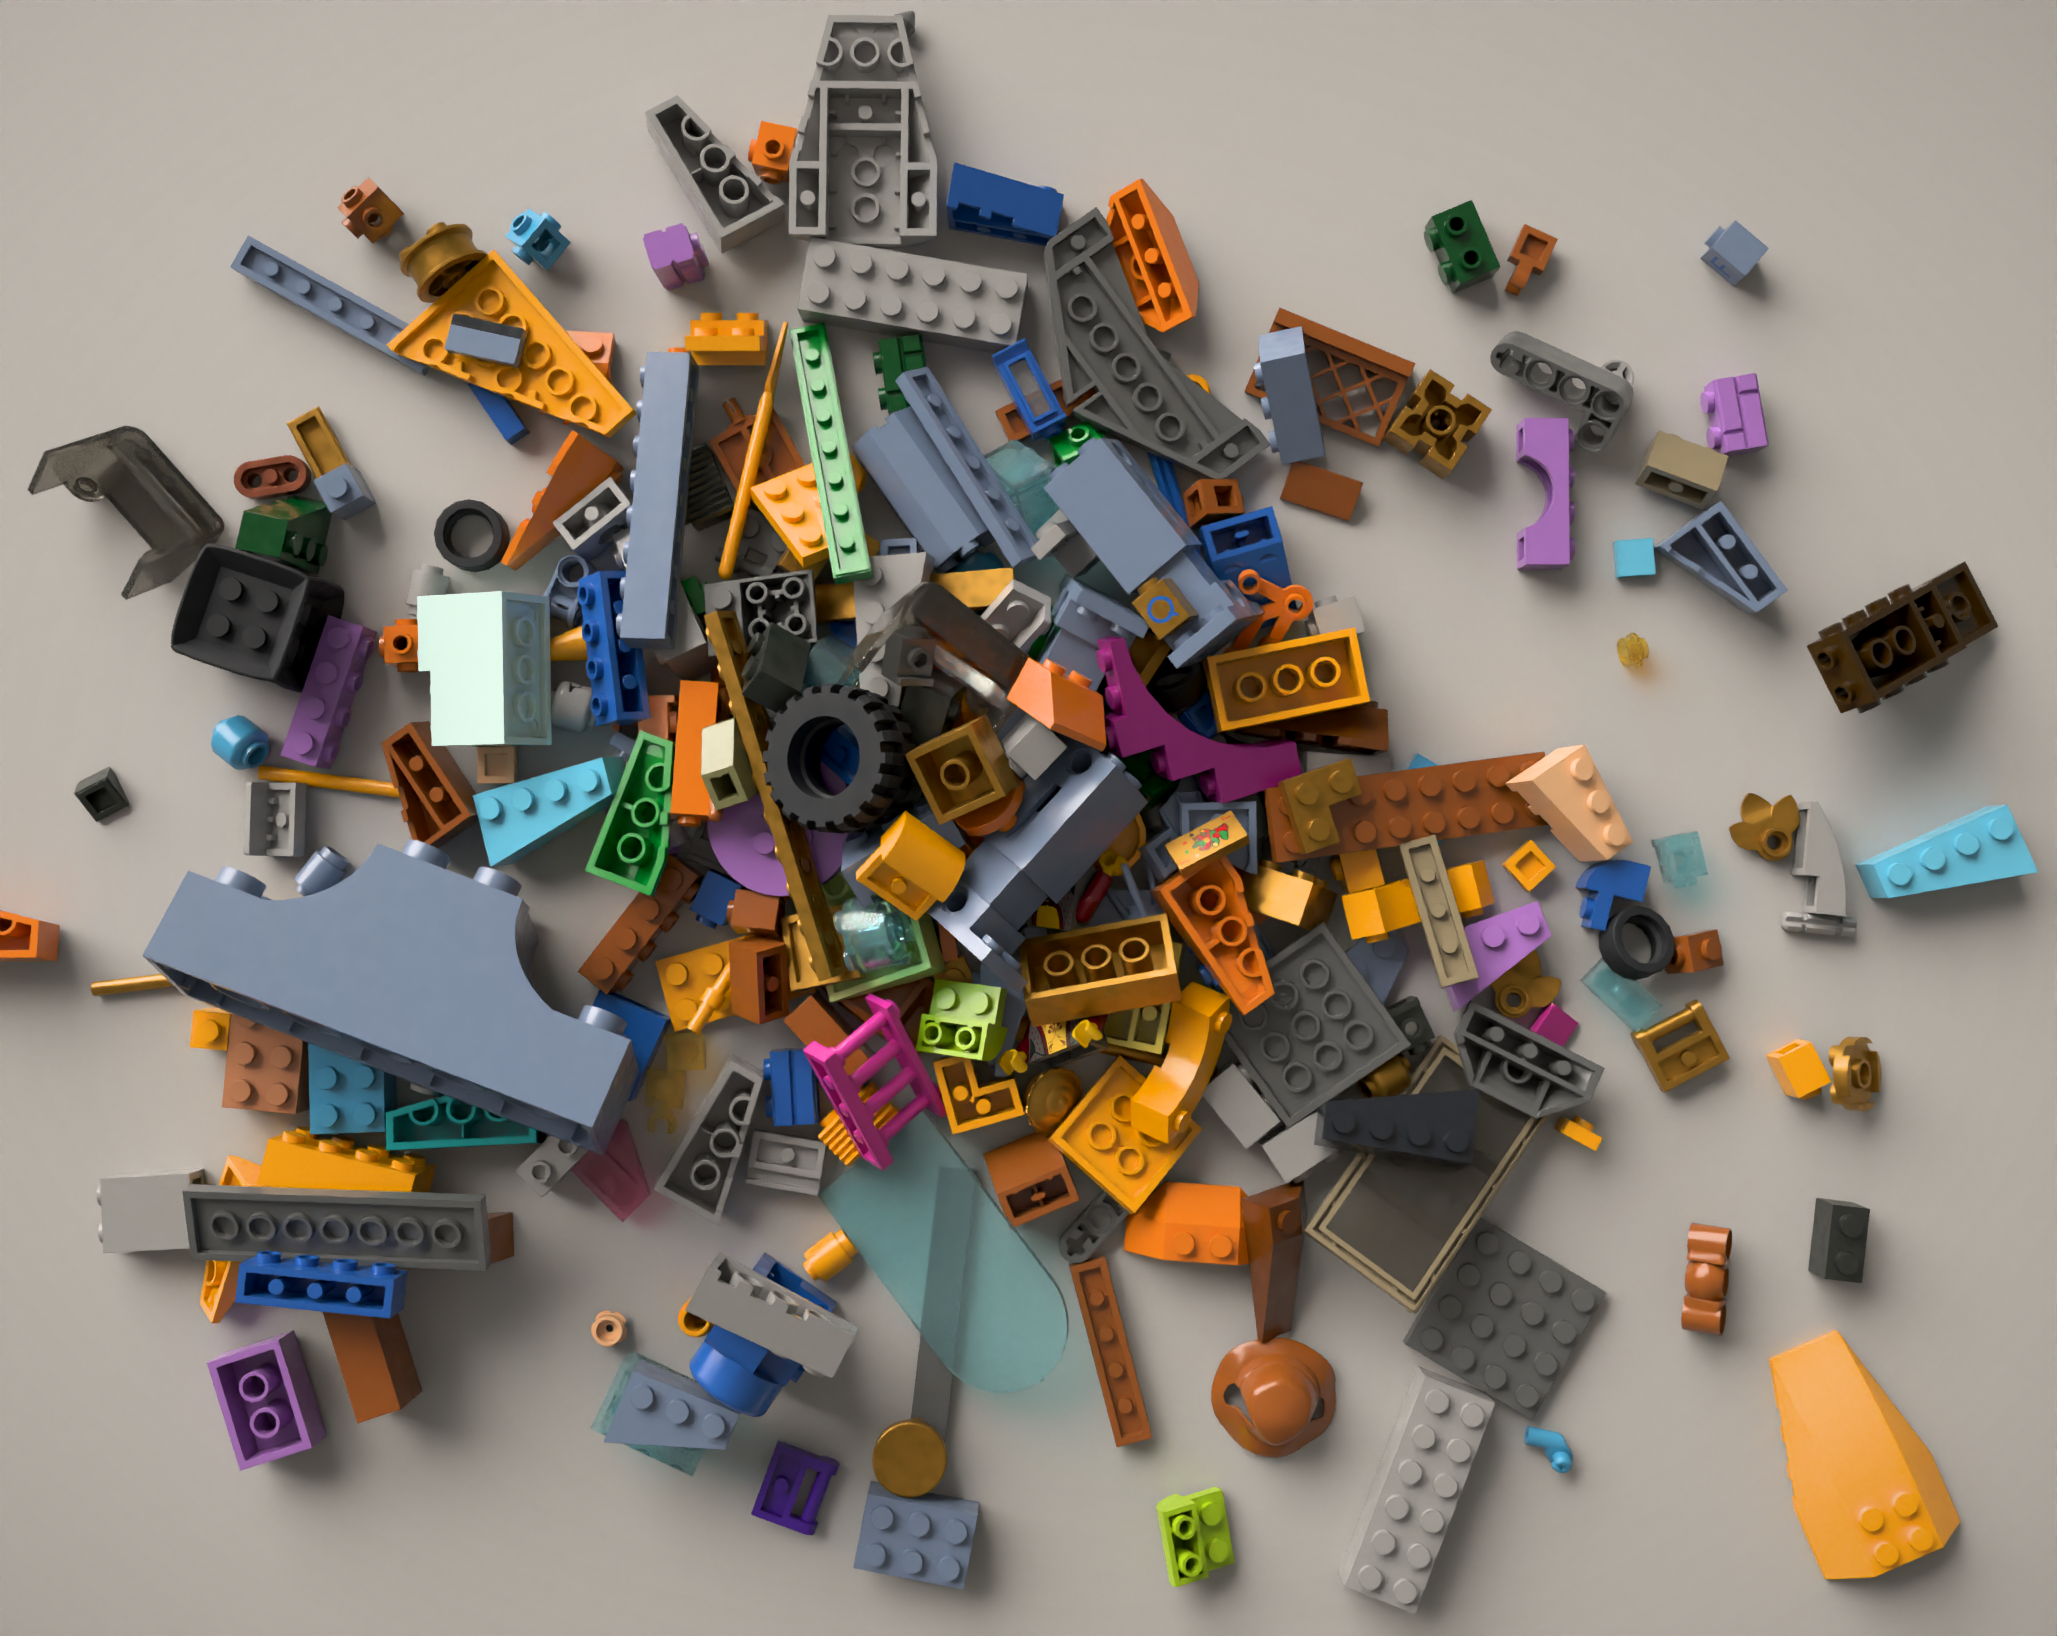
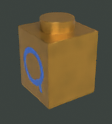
M1157 577L1150 579L1137 590L1141 596L1132 602L1159 640L1169 638L1198 615L1171 578H1163L1160 581Z

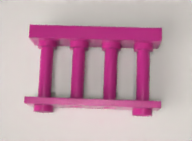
M870 993L865 997L873 1013L870 1019L835 1048L832 1046L827 1048L813 1041L803 1049V1052L861 1158L884 1171L894 1162L887 1149L889 1140L925 1108L942 1118L947 1113L941 1101L940 1089L931 1081L900 1020L902 1016L900 1009L890 999L883 1000ZM881 1029L888 1043L850 1076L847 1075L843 1067L846 1064L845 1059ZM896 1057L902 1070L865 1103L862 1102L858 1095L861 1091L860 1087ZM910 1084L916 1097L878 1130L873 1123L875 1119L874 1114Z

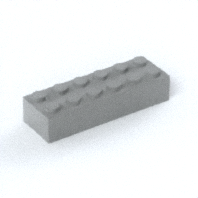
M810 237L797 309L802 321L825 323L826 325L895 337L920 334L924 342L995 354L1019 340L1028 289V274Z
M1420 1366L1416 1367L1338 1571L1346 1588L1412 1614L1416 1613L1495 1402L1486 1392Z

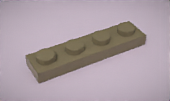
M1436 835L1399 844L1400 854L1441 989L1477 980L1479 976Z

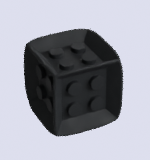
M208 543L199 553L183 592L173 624L171 648L178 654L249 678L269 681L282 688L302 693L328 615L341 619L344 606V590L339 585L326 579L307 576L291 567L216 543Z

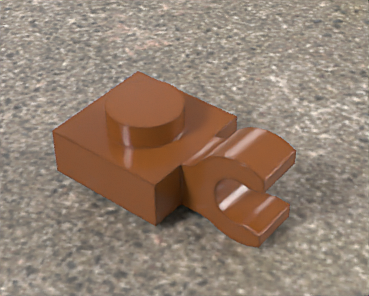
M1524 224L1507 259L1508 262L1516 265L1504 291L1518 296L1520 291L1524 289L1531 272L1540 276L1558 239Z

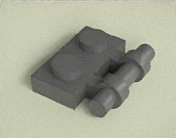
M751 508L748 509L733 573L739 574L742 572L752 577L782 574L776 571L778 568L776 563L787 549V545L763 513ZM724 548L719 549L715 561L721 562ZM750 549L768 557L764 566L747 559Z

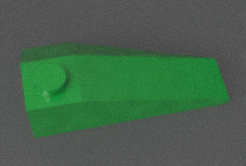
M640 730L585 869L586 872L654 897L668 858L676 743Z

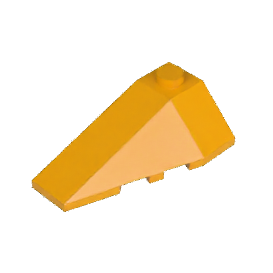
M228 1155L219 1185L270 1187L257 1183L261 1165L238 1156ZM206 1260L200 1305L212 1324L220 1323L235 1301L239 1264L242 1262Z

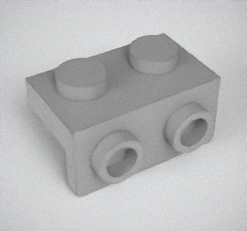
M246 783L244 855L304 857L307 783Z

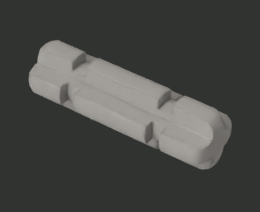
M1785 911L1781 916V928L1784 931L1800 932L1801 930L1804 933L1853 937L1856 933L1857 922L1853 917H1836L1812 913L1802 914L1801 912Z

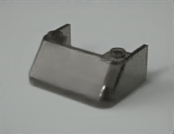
M122 426L44 451L27 489L34 495L64 485L72 495L86 502H96L107 498L147 542L152 550L145 552L142 558H139L121 593L125 600L172 582L196 561L206 544L216 543L224 531V522L218 513L152 439L142 430L132 426Z
M929 581L916 585L879 617L846 662L862 673L895 630H903L905 625L923 627L927 629L928 635L937 639V646L975 675V678L966 689L965 702L968 708L977 716L987 715L997 735L1018 708V706L1006 698L1027 659L1031 657L941 585Z

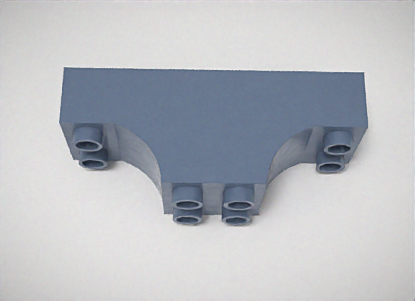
M412 839L407 841L402 852L377 843L367 860L349 877L326 890L294 899L271 900L263 896L262 894L266 889V885L263 882L231 867L222 866L215 881L187 871L142 955L183 995L604 1156L639 1075L632 1040L623 1034L627 1022L609 1011L590 1005H585L579 1018L575 1019L554 1011L539 997L532 986V962L539 940L528 913L530 907L522 898L517 897L522 887L517 880L488 867H479L474 879L446 870L451 860L446 853L427 843Z

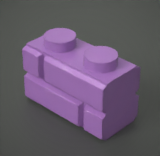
M680 223L667 227L665 232H662L660 229L644 234L643 241L651 267L664 288L671 290L683 286L685 281L691 284L704 280L705 272L703 267L708 266L709 262L697 232L690 234L687 227Z
M1752 373L1716 379L1704 387V392L1700 396V404L1703 413L1709 416L1711 428H1708L1706 433L1709 448L1730 457L1755 453L1769 446L1757 374Z

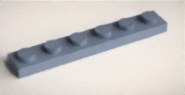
M247 236L230 266L232 269L426 376L430 367L397 355L387 346L409 324L251 236Z
M928 366L903 372L895 380L1012 568L1036 560L1038 557L1032 552L1031 548L1038 542Z

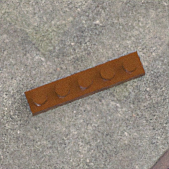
M1105 1255L1088 1259L1081 1263L1069 1264L1116 1447L1150 1439L1152 1434Z

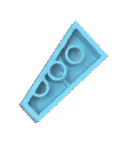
M2008 804L1983 807L1855 865L1870 898H1894L2038 872Z

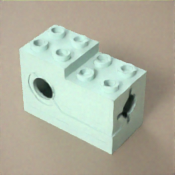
M506 591L417 596L418 671L430 672V729L432 746L496 747L552 745L549 597Z

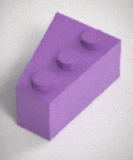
M1538 901L1464 927L1479 978L1474 981L1444 988L1453 1012L1464 1006L1552 936Z

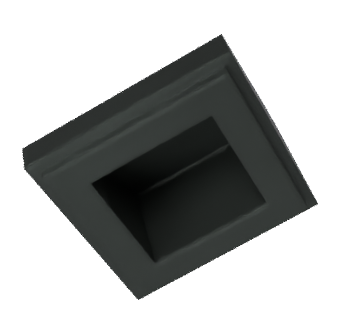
M110 767L81 780L74 792L75 796L96 822L130 804L115 773Z

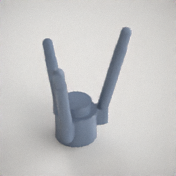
M1146 862L1151 891L1158 886L1157 879ZM1122 863L1121 869L1134 904L1128 907L1130 914L1111 887H1109L1106 895L1123 921L1164 914L1152 894V905L1149 899L1142 901L1128 864Z

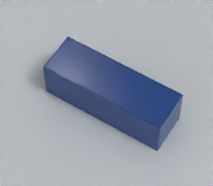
M471 383L468 384L504 439L510 445H513L530 433L506 397Z

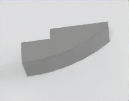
M1819 802L1797 803L1800 823L1795 830L1791 875L1806 876L1802 913L1846 916L1844 868L1830 823Z

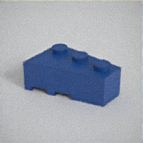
M954 162L946 204L948 226L952 230L1046 247L1049 240L1058 234L1064 194L1057 193L1058 191L1052 187L1030 185Z

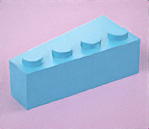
M601 757L472 795L490 867L516 863L526 854L549 843V840L571 830L579 822L609 807L626 768L623 757Z

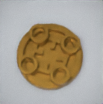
M920 1418L901 1420L888 1426L878 1437L872 1455L873 1470L880 1484L892 1494L906 1498L922 1496L934 1489L941 1481L947 1463V1450L944 1440L936 1429Z

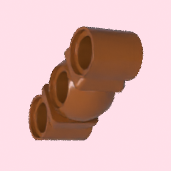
M1692 1223L1690 1226L1687 1243V1260L1690 1261L1687 1264L1685 1273V1290L1688 1294L1684 1296L1681 1315V1326L1684 1330L1717 1336L1723 1335L1727 1299L1724 1297L1727 1294L1729 1283V1269L1726 1264L1730 1263L1732 1249V1229L1698 1223Z

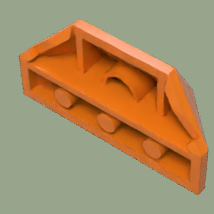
M1138 179L1110 196L1108 205L1110 209L1106 221L1114 238L1112 242L1143 323L1166 333L1196 317L1199 281L1174 216L1145 180Z
M1165 1181L1151 1192L1134 1214L1129 1213L1126 1216L1124 1251L1161 1260L1226 1265L1249 1264L1241 1200L1248 1197V1195L1240 1186Z

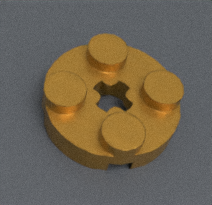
M1848 1036L1841 1041L1840 1045H1832L1829 1050V1062L1833 1067L1834 1081L1830 1090L1831 1100L1834 1104L1842 1105L1849 1111H1869L1875 1104V1102H1868L1872 1092L1879 1093L1881 1086L1880 1058L1877 1051L1869 1050L1867 1044L1872 1043V1041L1867 1037Z

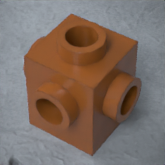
M369 177L359 187L354 186L343 195L342 203L337 207L346 216L341 223L357 239L364 234L372 243L387 237L394 229V223L404 214Z

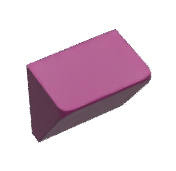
M1549 1003L1543 1007L1529 1030L1563 1047L1579 1023L1558 1006Z

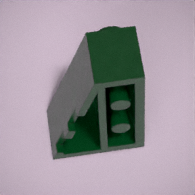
M297 495L287 496L286 501L274 500L272 506L266 504L243 511L235 548L296 570L319 574L320 566L325 564L328 555V548L325 543L332 514L324 501Z

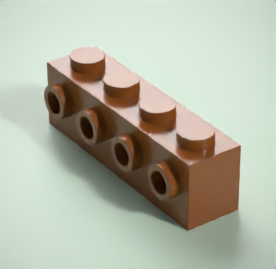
M668 854L667 863L654 897L639 892L577 972L606 994L616 992V990L623 991L635 975L631 972L639 961L644 963L657 947L654 941L662 931L667 933L675 925L680 917L677 914L678 910L684 902L690 904L694 900L701 887L699 883L705 876L677 854Z

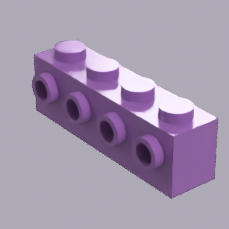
M328 615L280 756L318 768H331L339 752V742L343 730L351 717V707L355 695L362 685L363 672L367 660L374 650L377 631Z

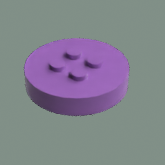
M820 760V771L827 788L835 796L843 792L849 785ZM759 792L748 801L724 808L723 819L720 822L715 823L710 821V819L707 821L708 836L713 852L719 863L732 878L743 886L762 894L789 896L786 889L787 879L785 872L775 854L774 837L771 828L765 822L763 816L764 806ZM804 828L820 882L823 886L841 872L843 842L846 841L847 836L850 834L819 832L818 830Z

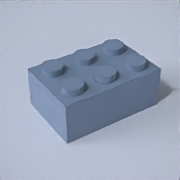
M871 1481L853 1568L964 1590L978 1517L979 1502L930 1492L918 1497H900L886 1490L879 1482Z

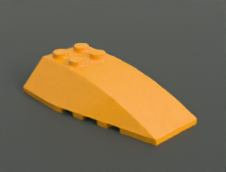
M1834 1330L1770 1358L1769 1365L1776 1406L1780 1410L1782 1426H1780L1782 1441L1785 1442L1788 1462L1786 1463L1788 1477L1792 1481L1794 1496H1792L1793 1506L1823 1577L1826 1580L1876 1577L1943 1548L1961 1520L1933 1456L1840 1333Z

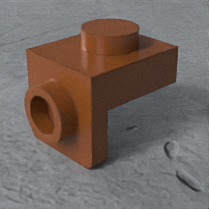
M1709 929L1682 936H1673L1674 954L1670 964L1665 967V972L1667 974L1693 973L1724 965L1718 930Z

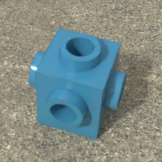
M529 208L525 213L519 214L510 225L511 230L505 236L515 245L511 251L528 266L535 262L547 271L571 243L558 231L562 226L545 211L542 215H539Z

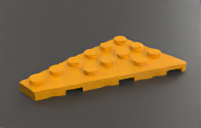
M494 249L387 344L397 355L608 438L613 436L637 414ZM453 314L526 330L528 334L519 368L447 352L444 348Z

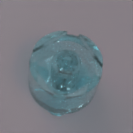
M875 893L870 896L874 903L863 909L857 897H854L844 902L842 911L835 912L834 924L837 932L842 934L845 945L844 962L849 971L857 970L860 973H869L910 963L913 952L907 953V943L913 942V929L910 917Z

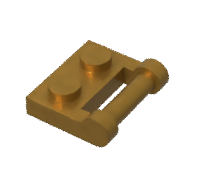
M1697 999L1685 1004V1009L1645 1030L1639 1028L1630 1033L1635 1046L1641 1052L1660 1091L1667 1092L1730 1059L1705 1009ZM1692 1021L1695 1022L1698 1028L1697 1031L1656 1052L1652 1042Z

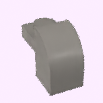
M1061 509L1035 533L1039 541L1031 548L1032 552L1039 560L1054 556L1072 578L1086 574L1100 561V558Z

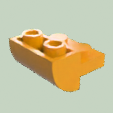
M700 313V320H690L691 335H685V351H691L698 365L765 366L768 356V320H759V313H736L737 320H722V313Z
M904 811L880 837V847L856 871V880L917 921L936 900L943 903L951 894L964 870L965 853L907 811Z

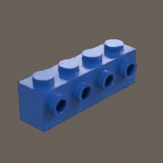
M598 571L578 580L577 597L582 606L583 614L582 637L586 642L588 655L586 672L591 680V711L595 716L596 726L629 725L651 718L643 650L640 648H629L618 636L616 630L617 616L623 610V600L620 597V581L622 577H626V571Z
M259 1251L256 1256L239 1264L235 1303L389 1319L404 1309L408 1271L396 1270V1265L392 1263L378 1262L373 1263L372 1267L357 1266L358 1261L354 1259H335L334 1263L319 1262L320 1257L316 1255H297L295 1259L281 1258V1252Z

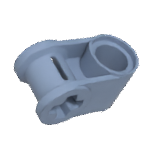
M567 555L560 559L549 587L543 595L549 597L550 616L567 622V626L572 629L578 626L583 614L582 606L577 597L579 581L572 582L570 580V569L575 564L580 563L584 568L583 577L596 572V568L591 562L577 555ZM557 604L568 607V610L558 607Z

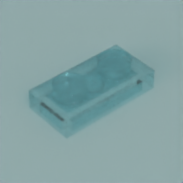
M1603 958L1580 980L1634 1032H1638L1662 1006L1636 980L1625 979L1614 973L1604 962Z

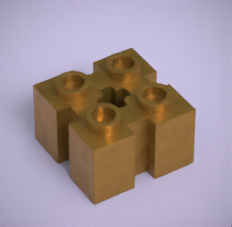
M1430 369L1406 403L1414 409L1412 410L1405 406L1382 440L1406 456L1414 449L1423 455L1419 464L1444 479L1454 469L1468 447L1461 440L1466 443L1469 442L1477 434L1492 409L1468 393L1460 400L1450 393L1455 385ZM1434 419L1441 422L1439 431L1432 427L1431 423Z

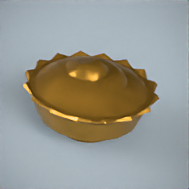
M1064 1066L1058 1069L1051 1068L1049 1071H1043L1036 1075L1027 1085L1023 1097V1107L1028 1117V1124L1033 1126L1036 1133L1041 1132L1046 1137L1051 1133L1053 1134L1080 1102L1084 1090L1080 1086L1081 1079L1075 1076L1074 1070H1067Z

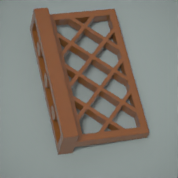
M1279 307L1269 333L1302 326L1304 345L1309 347L1305 349L1306 354L1314 350L1323 352L1330 366L1312 374L1311 380L1332 371L1339 392L1320 399L1312 381L1317 407L1320 412V424L1379 447L1416 363ZM1331 356L1338 358L1343 362L1334 365ZM1350 363L1358 367L1363 381L1344 389L1336 369ZM1253 370L1244 393L1259 399L1267 397L1266 392L1254 388L1257 380L1255 370ZM1365 370L1376 374V376L1368 379ZM1382 377L1396 382L1397 385L1392 397L1378 403L1370 383ZM1365 385L1373 405L1353 413L1346 393ZM1341 395L1349 416L1334 421L1327 418L1322 403ZM1389 403L1383 416L1380 406ZM1375 409L1380 422L1375 437L1361 432L1355 417ZM1351 419L1354 428L1342 423Z

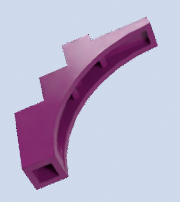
M1110 635L1097 639L1099 650L1096 652V659L1100 670L1106 675L1108 687L1105 688L1107 703L1112 710L1114 709V713L1104 716L1107 744L1105 749L1109 750L1113 755L1124 758L1153 748V752L1150 753V760L1154 771L1160 777L1175 781L1202 772L1199 782L1203 793L1208 799L1222 804L1264 791L1266 788L1279 786L1278 782L1302 774L1296 743L1293 741L1276 738L1257 743H1223L1210 740L1189 730L1170 716L1148 692L1133 665L1124 638Z

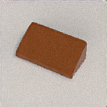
M1301 461L1293 462L1290 466L1280 499L1349 521L1363 482Z

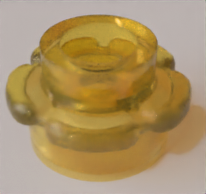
M1632 632L1618 640L1617 654L1621 664L1624 667L1633 665L1635 668L1642 667L1643 659H1647L1649 656L1648 644L1643 637H1639L1636 633Z

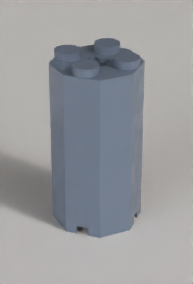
M909 406L886 417L887 424L878 428L875 425L869 429L852 446V450L910 535L917 540L922 552H927L935 558L934 569L938 574L950 573L959 566L958 562H961L974 551H978V548L981 546L985 548L996 540L984 525L982 518L964 493L952 470L945 463L943 456L930 435L925 431L913 408Z

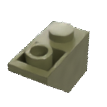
M736 717L704 727L702 729L701 777L715 810L751 799L759 791L753 784V771L748 755L742 745V736Z

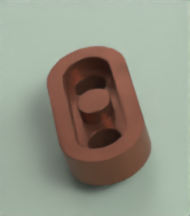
M292 455L248 461L241 464L234 474V485L237 491L252 500L298 494L303 492L311 481L309 466L303 460ZM297 470V479L290 482L288 478L290 472ZM261 476V485L257 488H254L253 480L256 477Z

